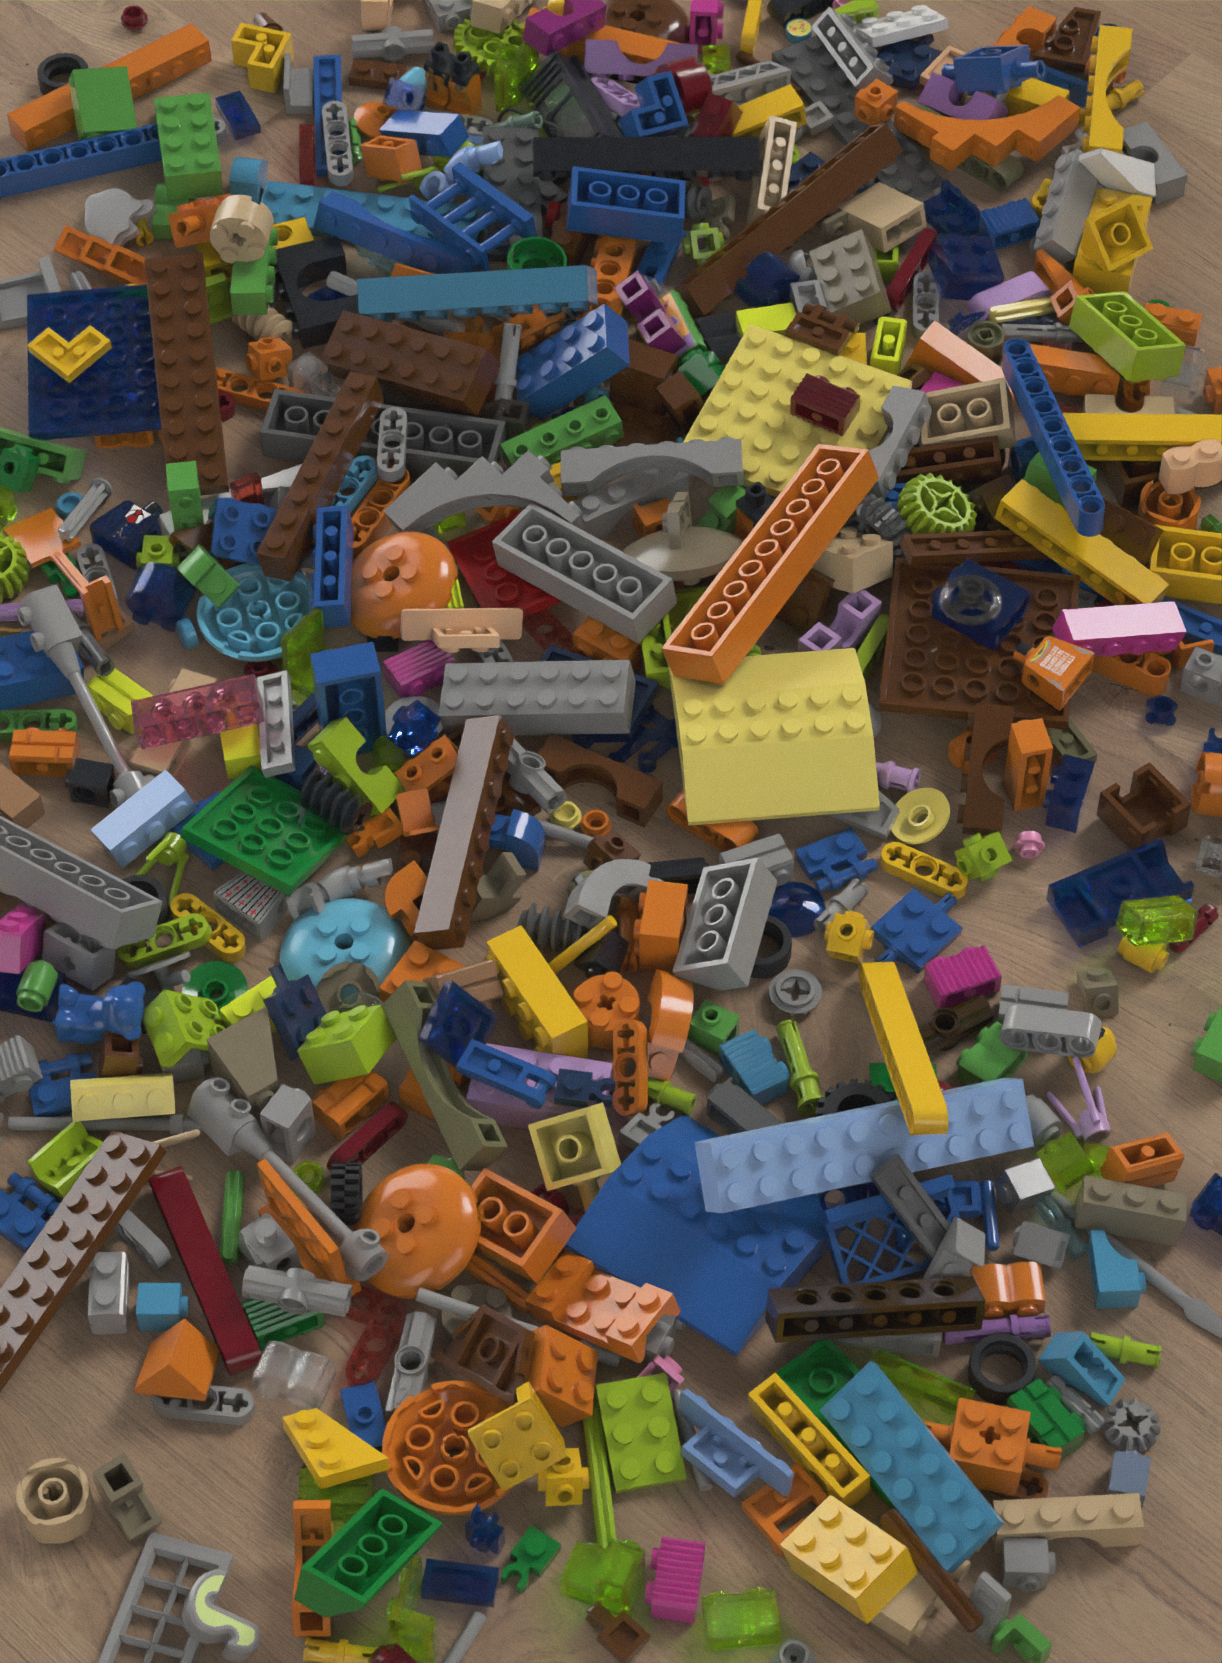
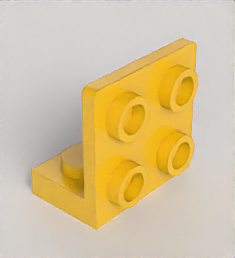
M529 1381L516 1388L518 1402L468 1430L469 1438L503 1491L567 1457L564 1438Z

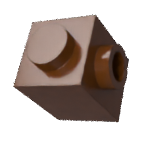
M104 1033L98 1062L99 1078L131 1076L142 1073L143 1054H139L138 1038L131 1041L122 1035Z

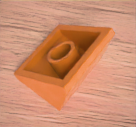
M184 1318L150 1342L135 1386V1393L205 1401L220 1357L219 1348Z

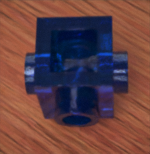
M419 700L414 701L407 707L403 705L393 715L392 720L394 724L387 739L411 757L429 746L438 735L436 728L441 718Z

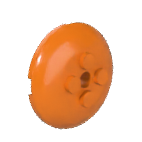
M413 531L391 534L370 544L352 562L350 623L359 632L373 638H377V636H392L395 639L401 638V611L403 609H445L452 598L450 592L454 580H457L456 562L449 549L435 537Z
M416 1164L389 1174L370 1191L360 1207V1218L354 1225L353 1232L359 1229H372L376 1231L380 1236L379 1244L389 1254L388 1261L384 1267L367 1280L371 1285L387 1295L411 1299L417 1297L419 1288L437 1292L451 1283L463 1271L477 1246L481 1222L478 1220L476 1206L478 1201L476 1195L461 1176L440 1165ZM409 1224H414V1227L410 1230V1228H408Z
M460 1380L431 1384L430 1389L420 1392L414 1397L410 1395L393 1412L383 1436L382 1454L389 1458V1470L386 1473L395 1489L413 1505L425 1511L446 1516L472 1514L498 1502L513 1487L505 1491L500 1488L469 1438L468 1430L512 1405L474 1382ZM452 1449L463 1451L459 1455H454L453 1458L447 1453Z

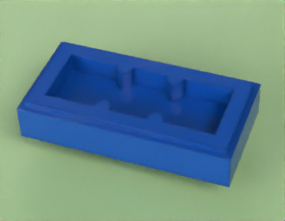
M375 1381L340 1389L350 1432L379 1452H382L386 1423Z

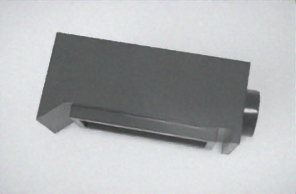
M732 1077L727 1079L722 1085L716 1084L707 1095V1115L730 1135L784 1124L738 1085L734 1086Z

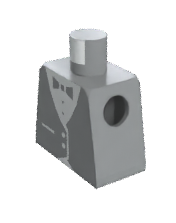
M270 1214L262 1215L239 1231V1253L249 1265L277 1270V1265L280 1262L281 1267L284 1268L277 1271L287 1272L290 1268H302L296 1246Z

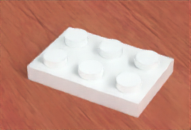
M927 5L914 6L911 8L912 11L904 13L901 11L890 12L887 14V17L880 19L876 17L865 18L862 20V23L854 26V28H858L867 37L865 42L874 48L949 29L948 19L937 13V11L930 9Z

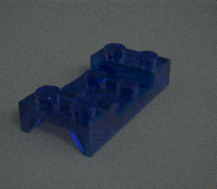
M1160 838L1049 884L1046 900L1080 948L1106 937L1109 928L1159 907L1165 912L1191 901L1195 885L1192 881H1182L1168 861L1165 844Z

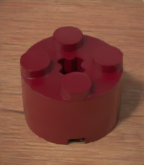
M694 56L661 64L656 69V72L650 75L653 76L671 71L686 116L699 113L708 93H712L709 73L703 64L698 65L694 61L697 60Z

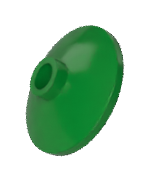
M210 961L197 966L190 972V981L182 986V993L208 998L217 1005L218 1010L248 991L247 980L242 971L236 966L223 961ZM213 994L222 995L220 998L217 999L211 998Z

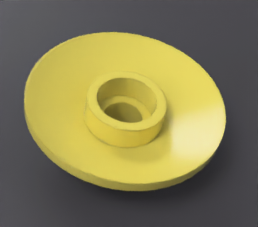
M928 787L915 789L907 793L896 803L900 814L891 830L898 840L906 844H922L932 840L942 832L948 823L951 811L948 799L941 791Z

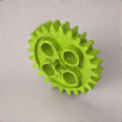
M517 18L500 34L470 26V20L464 19V24H458L457 30L454 31L452 46L455 49L454 54L456 55L462 51L471 54L472 62L479 64L480 71L485 70L487 76L491 72H495L497 77H500L501 73L511 77V72L521 75V69L529 71L530 66H535L536 60L539 59V53L521 49L522 32L525 22L517 24Z

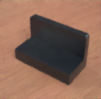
M703 857L648 862L651 865L650 877L659 878L664 882L688 884V894L696 893L703 867L709 866V863H705V858Z

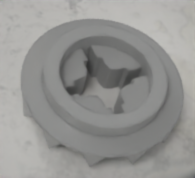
M790 969L779 973L772 980L769 987L771 1004L777 1007L779 1013L784 1011L789 1013L791 1017L800 1013L806 1016L810 1010L817 1009L818 1003L822 998V988L817 978L811 973L799 969ZM795 985H798L800 995L796 1001H793L791 994L793 989H795Z
M1136 1397L1127 1401H1123L1120 1398L1116 1404L1108 1407L1104 1416L1103 1431L1106 1438L1114 1447L1122 1451L1143 1452L1151 1448L1159 1437L1161 1430L1159 1414L1154 1413L1149 1403L1145 1405L1138 1402ZM1126 1415L1131 1417L1134 1422L1140 1421L1137 1428L1138 1434L1136 1431H1133L1131 1426H1124L1127 1420Z

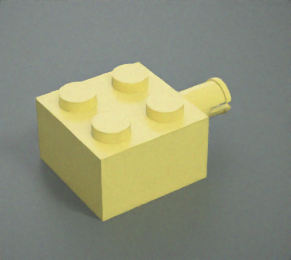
M603 1102L528 1125L547 1191L570 1184L577 1186L585 1212L600 1191L597 1182L600 1179L599 1176L612 1173L621 1165Z

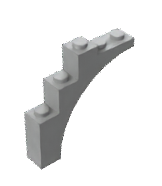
M529 450L506 471L495 461L490 464L481 456L460 477L449 467L444 470L435 462L383 511L390 523L399 532L413 531L422 533L427 528L449 516L471 509L492 506L525 509L532 502L581 530L586 528L581 518L584 514L573 501L567 503L561 498L563 493L553 483L554 479L550 473L552 466L543 456L539 455L536 458Z

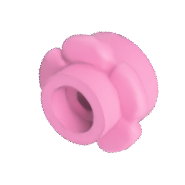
M1024 831L1017 834L1015 837L1016 842L1013 844L1015 852L1025 859L1037 857L1042 849L1045 848V843L1041 841V835L1035 831Z

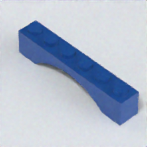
M332 191L319 202L314 228L410 267L430 273L481 272L479 267L476 265L472 266L463 255L444 241L415 235L396 228L371 214L354 199Z

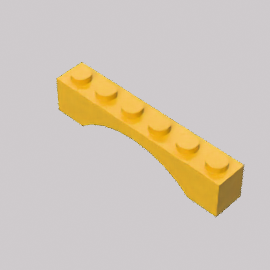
M1100 25L1098 36H1093L1091 52L1096 53V56L1091 55L1089 72H1093L1094 76L1089 75L1087 92H1091L1092 96L1087 95L1085 112L1090 113V116H1085L1083 132L1088 133V136H1083L1081 148L1083 153L1099 148L1122 153L1124 128L1117 122L1109 109L1106 90L1116 76L1128 67L1133 28Z

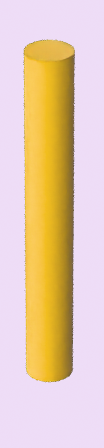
M608 915L549 962L548 965L553 972L557 974L617 926L616 920L611 915Z

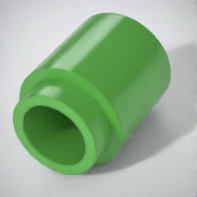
M37 960L26 965L16 992L18 997L17 1004L20 1007L31 1012H40L48 1004L58 978V973L53 965L43 960Z

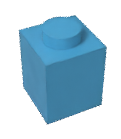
M181 1283L138 1284L136 1317L140 1331H167L183 1320V1317H189V1296H183Z

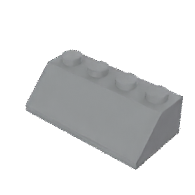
M758 857L703 867L672 971L675 976L719 991L748 987L777 885L776 878Z

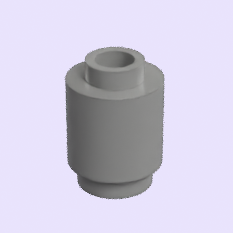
M1034 1095L1026 1096L1034 1143L1036 1145L1052 1144L1061 1135L1062 1122L1041 1098H1036Z

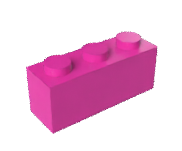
M19 904L0 920V972L20 974L26 968V965L31 963L42 952L44 931L46 930V913L44 911L37 910L36 907H28L26 904Z

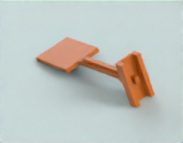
M52 508L3 528L6 537L12 535L15 542L21 543L22 549L26 551L24 556L32 568L48 561H53L80 593L88 624L97 642L102 640L101 633L114 627L118 631L124 630L111 581L105 575L88 583L65 554L82 547L81 542L76 536L72 541L66 539L62 541L59 538L60 534L57 530L63 521Z

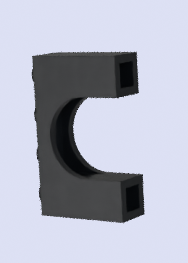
M336 236L276 249L277 264L271 265L275 267V279H278L276 287L279 298H285L286 301L283 302L287 319L292 318L293 337L294 339H300L303 349L327 344L342 310L359 314L358 294L330 301H317L302 294V291L309 285L327 280L332 271L347 275L345 253L339 237Z

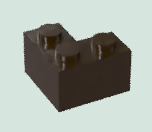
M1008 473L967 493L970 495L968 501L975 504L973 509L977 513L975 522H981L983 526L982 531L1010 530L995 519L1000 500L1014 487Z

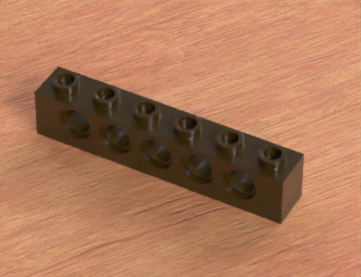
M973 1276L768 1289L765 1319L775 1343L982 1330L985 1298Z

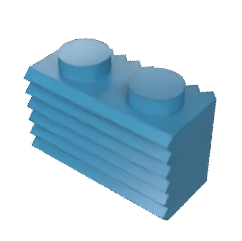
M752 1029L719 1045V1061L721 1064L724 1065L730 1077L733 1078L734 1083L759 1104H767L769 1101H773L775 1098H779L781 1095L784 1096L787 1093L788 1080L790 1079L789 1071L782 1061L777 1062L773 1056V1049L769 1040L765 1036L760 1038L756 1029Z

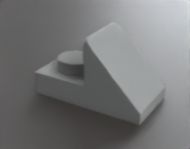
M954 1217L923 1279L967 1277L972 1266L982 1268L985 1256V1233L958 1217Z

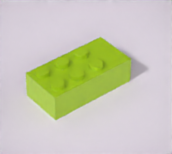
M1121 291L1076 296L1069 327L1091 346L1096 353L1102 356L1111 367L1124 376L1125 380L1139 383L1142 380H1165L1166 378L1179 377L1186 344L1128 293Z

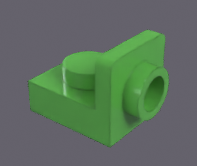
M1020 1613L1011 1621L1007 1618L1004 1619L992 1633L994 1638L991 1650L996 1655L1013 1642L1016 1652L1026 1661L1032 1660L1034 1663H1044L1050 1657L1052 1643Z

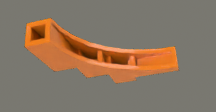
M1057 95L1044 105L1026 113L998 119L966 120L933 114L901 101L895 106L894 128L930 149V159L950 171H953L972 154L995 167L1014 150L1037 163L1078 128L1081 107Z

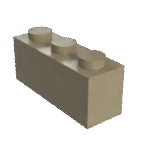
M1085 1175L1075 1201L1074 1228L1090 1231L1105 1230L1106 1234L1176 1247L1186 1224L1187 1194Z

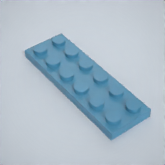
M870 1361L820 1409L821 1413L945 1571L952 1574L1005 1524L876 1363Z

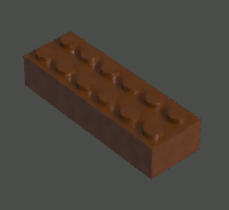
M342 310L319 360L335 377L346 379L350 372L376 376L381 390L478 416L501 365L486 348Z

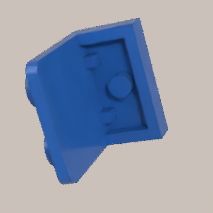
M218 497L209 507L208 519L214 520L211 555L215 558L261 566L256 553L276 516L277 509L266 507L259 503L250 504L233 498Z

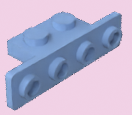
M689 1389L681 1392L679 1413L700 1430L682 1446L681 1455L734 1498L758 1477L784 1497L791 1493L794 1473L783 1460L776 1459L763 1448L759 1441L744 1434L731 1419L723 1417L711 1408L703 1397L696 1396Z

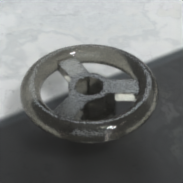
M962 575L951 579L944 585L940 592L939 602L942 611L951 620L962 625L976 626L987 623L997 616L1002 606V597L996 585L988 579L977 575ZM959 586V600L949 604L951 591ZM985 589L991 594L993 603L983 600ZM965 608H977L986 613L979 616H965L958 612Z

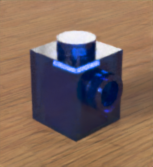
M390 78L382 104L398 110L422 112L427 96L424 95V88L396 78Z

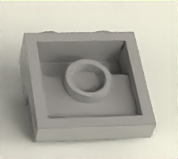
M421 0L439 33L457 29L458 24H464V19L471 21L472 0Z

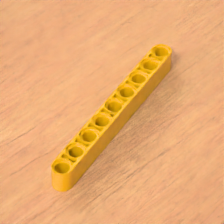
M860 963V990L910 1135L947 1134V1106L895 963Z

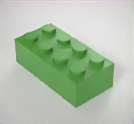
M210 93L154 98L167 201L223 195L222 172Z

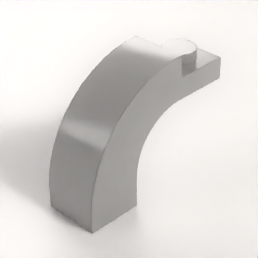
M633 859L609 861L596 868L574 888L568 898L563 917L588 929H592L607 917L612 897L622 896L639 902L640 893L647 892L649 880H663L649 876L651 865Z

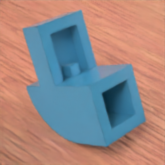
M235 157L229 175L231 196L247 195L252 197L251 201L259 204L260 190H264L266 186L268 162L263 159Z

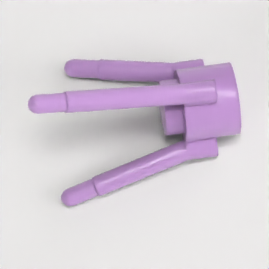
M1074 1057L1073 1063L1088 1110L1079 1115L1080 1120L1078 1124L1052 1092H1047L1046 1097L1071 1127L1076 1139L1084 1138L1087 1144H1095L1109 1137L1111 1127L1107 1120L1101 1088L1099 1086L1094 1088L1096 1109L1079 1057Z

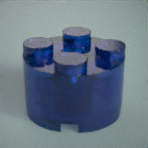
M766 251L748 264L745 269L749 273L744 280L739 277L736 282L734 294L752 309L790 303V283H797L800 275L773 252L771 254Z
M149 562L146 563L144 568L142 566L139 567L125 597V603L133 613L132 619L136 623L148 625L149 622L160 624L167 631L176 632V623L184 619L195 595V586L186 578L183 580L178 577L177 569L162 563Z

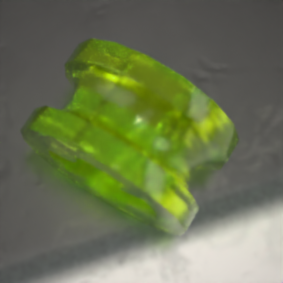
M308 1160L299 1163L294 1168L293 1172L303 1182L307 1174H313L311 1182L304 1183L315 1194L322 1190L325 1181L323 1168L320 1164Z

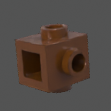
M613 829L604 836L600 834L595 836L587 846L589 852L583 863L590 870H595L599 866L613 860H638L641 854Z

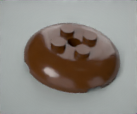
M601 0L607 5L606 21L604 24L606 26L686 44L690 40L689 18L684 9L674 0Z

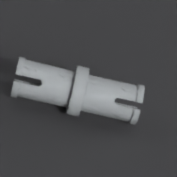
M854 878L840 895H835L830 899L829 906L813 922L815 929L819 933L824 927L826 928L829 921L833 922L835 913L845 914V911H853V908L869 893V889L864 882L857 887L856 885L860 880Z

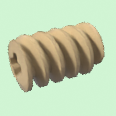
M269 304L267 315L232 314L233 323L238 325L243 331H246L256 341L263 337H280L288 345L291 342L292 322L286 320L282 314H278L274 308H270Z

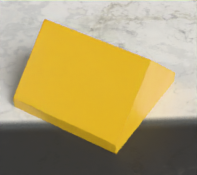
M1129 196L1084 220L1081 250L1106 273L1154 249L1133 196Z

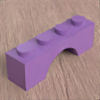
M586 39L584 68L587 73H591V78H608V74H619L618 80L635 81V75L649 77L656 72V69L661 64L689 56L697 58L698 45L667 43L663 53L656 60L646 64H637L623 55L615 40Z

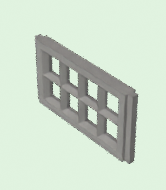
M151 1532L98 1663H114L121 1642L148 1649L143 1663H150L154 1652L180 1658L179 1663H195L202 1642L196 1641L190 1635L185 1650L182 1651L158 1644L166 1622L185 1627L183 1619L170 1615V1611L177 1593L188 1596L192 1589L181 1585L188 1565L208 1570L227 1571L212 1603L217 1606L231 1570L234 1555ZM156 1555L182 1562L174 1583L148 1576ZM145 1584L170 1591L163 1612L137 1605ZM133 1613L159 1620L151 1641L125 1634Z

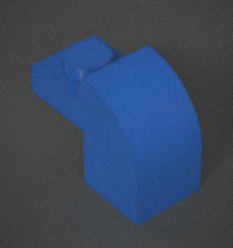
M513 809L511 817L495 814V823L492 825L489 837V847L512 852L522 868L539 871L545 849V830L541 823L533 816Z

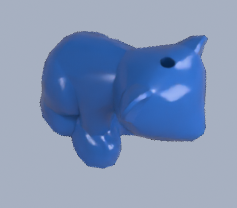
M140 982L118 985L109 989L104 997L78 994L69 985L61 984L59 989V1009L56 1017V1036H58L59 1042L93 1044L102 1041L104 1033L122 1035L131 1041L136 1040L141 1034L140 1025L144 1014L143 996L145 994V986Z

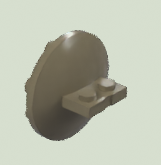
M677 492L673 502L668 504L667 512L663 513V530L636 540L628 545L623 552L672 578L673 581H682V584L693 585L699 583L700 578L718 574L742 544V540L736 535L722 530L692 526L689 492Z

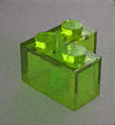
M610 1537L606 1549L596 1543L588 1542L584 1544L576 1541L560 1578L561 1595L588 1605H592L597 1600L610 1613L619 1615L622 1611H625L631 1617L645 1583V1550L641 1549L637 1543L628 1539L619 1541Z

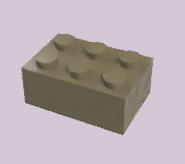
M862 229L809 251L829 312L837 315L841 313L848 315L850 320L858 322L860 325L892 312L874 250Z

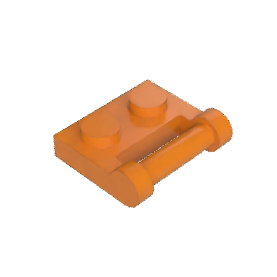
M798 1462L790 1467L794 1477L791 1493L786 1497L782 1496L769 1484H766L741 1502V1510L766 1537L772 1549L781 1557L784 1553L780 1544L811 1513L783 1533L776 1526L809 1502L813 1501L818 1507L828 1497Z

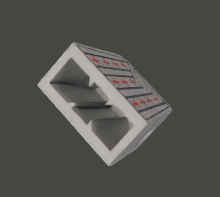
M243 871L213 892L216 911L261 943L267 938L289 908L284 893Z

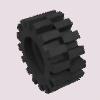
M361 1163L332 1164L331 1211L345 1225H355L360 1218V1207L363 1203Z

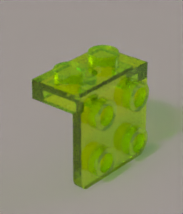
M314 608L308 615H305L290 632L283 636L281 641L283 671L287 670L291 678V690L307 697L312 693L315 694L310 654L323 650H333L325 646L323 611L318 608Z
M413 1555L410 1565L406 1564L401 1569L398 1579V1586L401 1588L397 1598L391 1597L386 1609L385 1619L389 1620L387 1635L391 1636L392 1644H399L416 1662L427 1660L435 1663L440 1650L437 1618L415 1612L424 1588L422 1559L419 1556Z

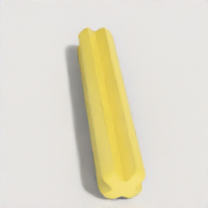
M1051 296L991 307L988 310V318L991 322L1001 323L1055 313V309L1050 300Z

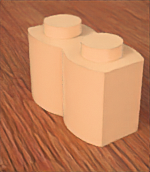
M1203 440L1191 447H1175L1164 452L1158 479L1166 493L1180 494L1191 490L1194 486L1208 487L1219 483L1222 480V445L1219 440Z

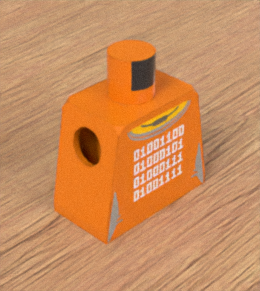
M1048 636L1043 639L1036 649L1021 642L1017 646L1013 658L1024 664L1022 683L1054 708L1061 711L1092 672L1095 653Z

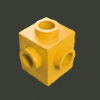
M845 911V914L835 913L833 922L829 921L827 923L824 939L828 941L826 951L830 958L856 964L862 963L865 949H871L874 938V931L870 930V924L867 919H864L863 914L854 911Z
M565 1448L566 1458L536 1474L537 1491L544 1492L546 1506L582 1505L583 1489H589L588 1467H581L579 1448Z

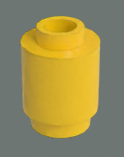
M1129 929L1123 936L1117 950L1119 954L1123 955L1124 960L1149 973H1153L1156 969L1162 970L1169 957V953L1166 952L1167 944L1139 930L1134 932Z

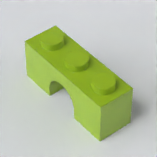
M347 717L333 720L307 745L308 748L313 752L315 761L325 767L333 776L334 783L339 782L343 785V791L349 788L353 791L352 798L356 795L363 797L362 805L367 801L372 803L373 808L369 817L382 814L395 801L396 795L405 790L386 765L370 769L366 774L362 772L356 762V753L366 740Z

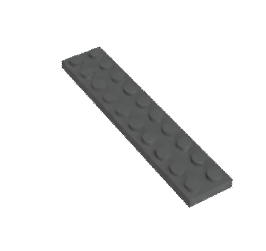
M818 35L772 52L773 62L791 69L790 82L802 89L801 96L809 106L820 100L834 116L835 123H832L829 129L844 147L870 126L854 116V99L859 89L852 84ZM892 119L883 122L888 124L903 152L895 157L896 162L886 169H881L875 174L877 176L874 179L875 184L880 182L924 203L926 223L941 217V212L949 206L961 207V199L904 133L894 128Z

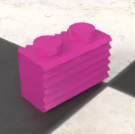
M426 640L383 660V673L385 679L400 699L421 696L428 689L443 685L445 665L447 663H455V659L451 656V653L441 651V648H438L432 640Z
M982 945L980 948L967 947L957 955L945 958L941 956L934 958L925 965L923 980L937 1009L959 1005L976 995L983 997L1000 991L1002 976L985 945Z
M662 1537L660 1548L653 1547L650 1570H656L655 1581L647 1582L645 1604L651 1605L652 1618L667 1619L668 1621L674 1620L676 1622L681 1621L683 1623L688 1622L690 1624L695 1623L706 1543Z

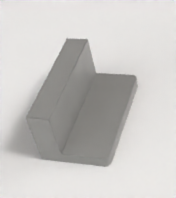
M285 53L284 99L286 114L313 113L314 68H292L291 54Z

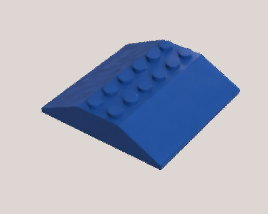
M683 1114L649 1134L614 1171L577 1224V1229L564 1247L574 1254L592 1260L596 1268L613 1277L640 1288L646 1282L673 1293L681 1310L676 1319L737 1357L766 1323L768 1289L796 1287L829 1249L823 1226L818 1227L815 1213L836 1206L816 1194H810L726 1213L706 1211L694 1142L721 1136ZM845 1227L834 1230L836 1238L846 1229Z

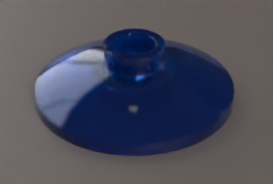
M985 310L977 311L964 316L960 311L947 321L950 326L948 330L957 336L986 315L987 312Z
M787 882L784 885L776 886L768 915L776 917L786 924L791 937H800L816 930L813 922L826 910V906L821 894L812 886L801 882Z

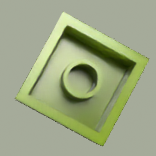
M360 1005L347 1012L340 1013L336 1010L324 1015L319 1026L306 1036V1041L297 1052L313 1084L316 1085L369 1074L396 1041L397 1037L381 1005L371 1007Z

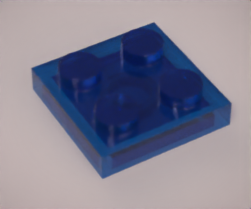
M445 981L418 1040L457 1069L456 1065L471 1039L486 1044L499 1016L454 981Z

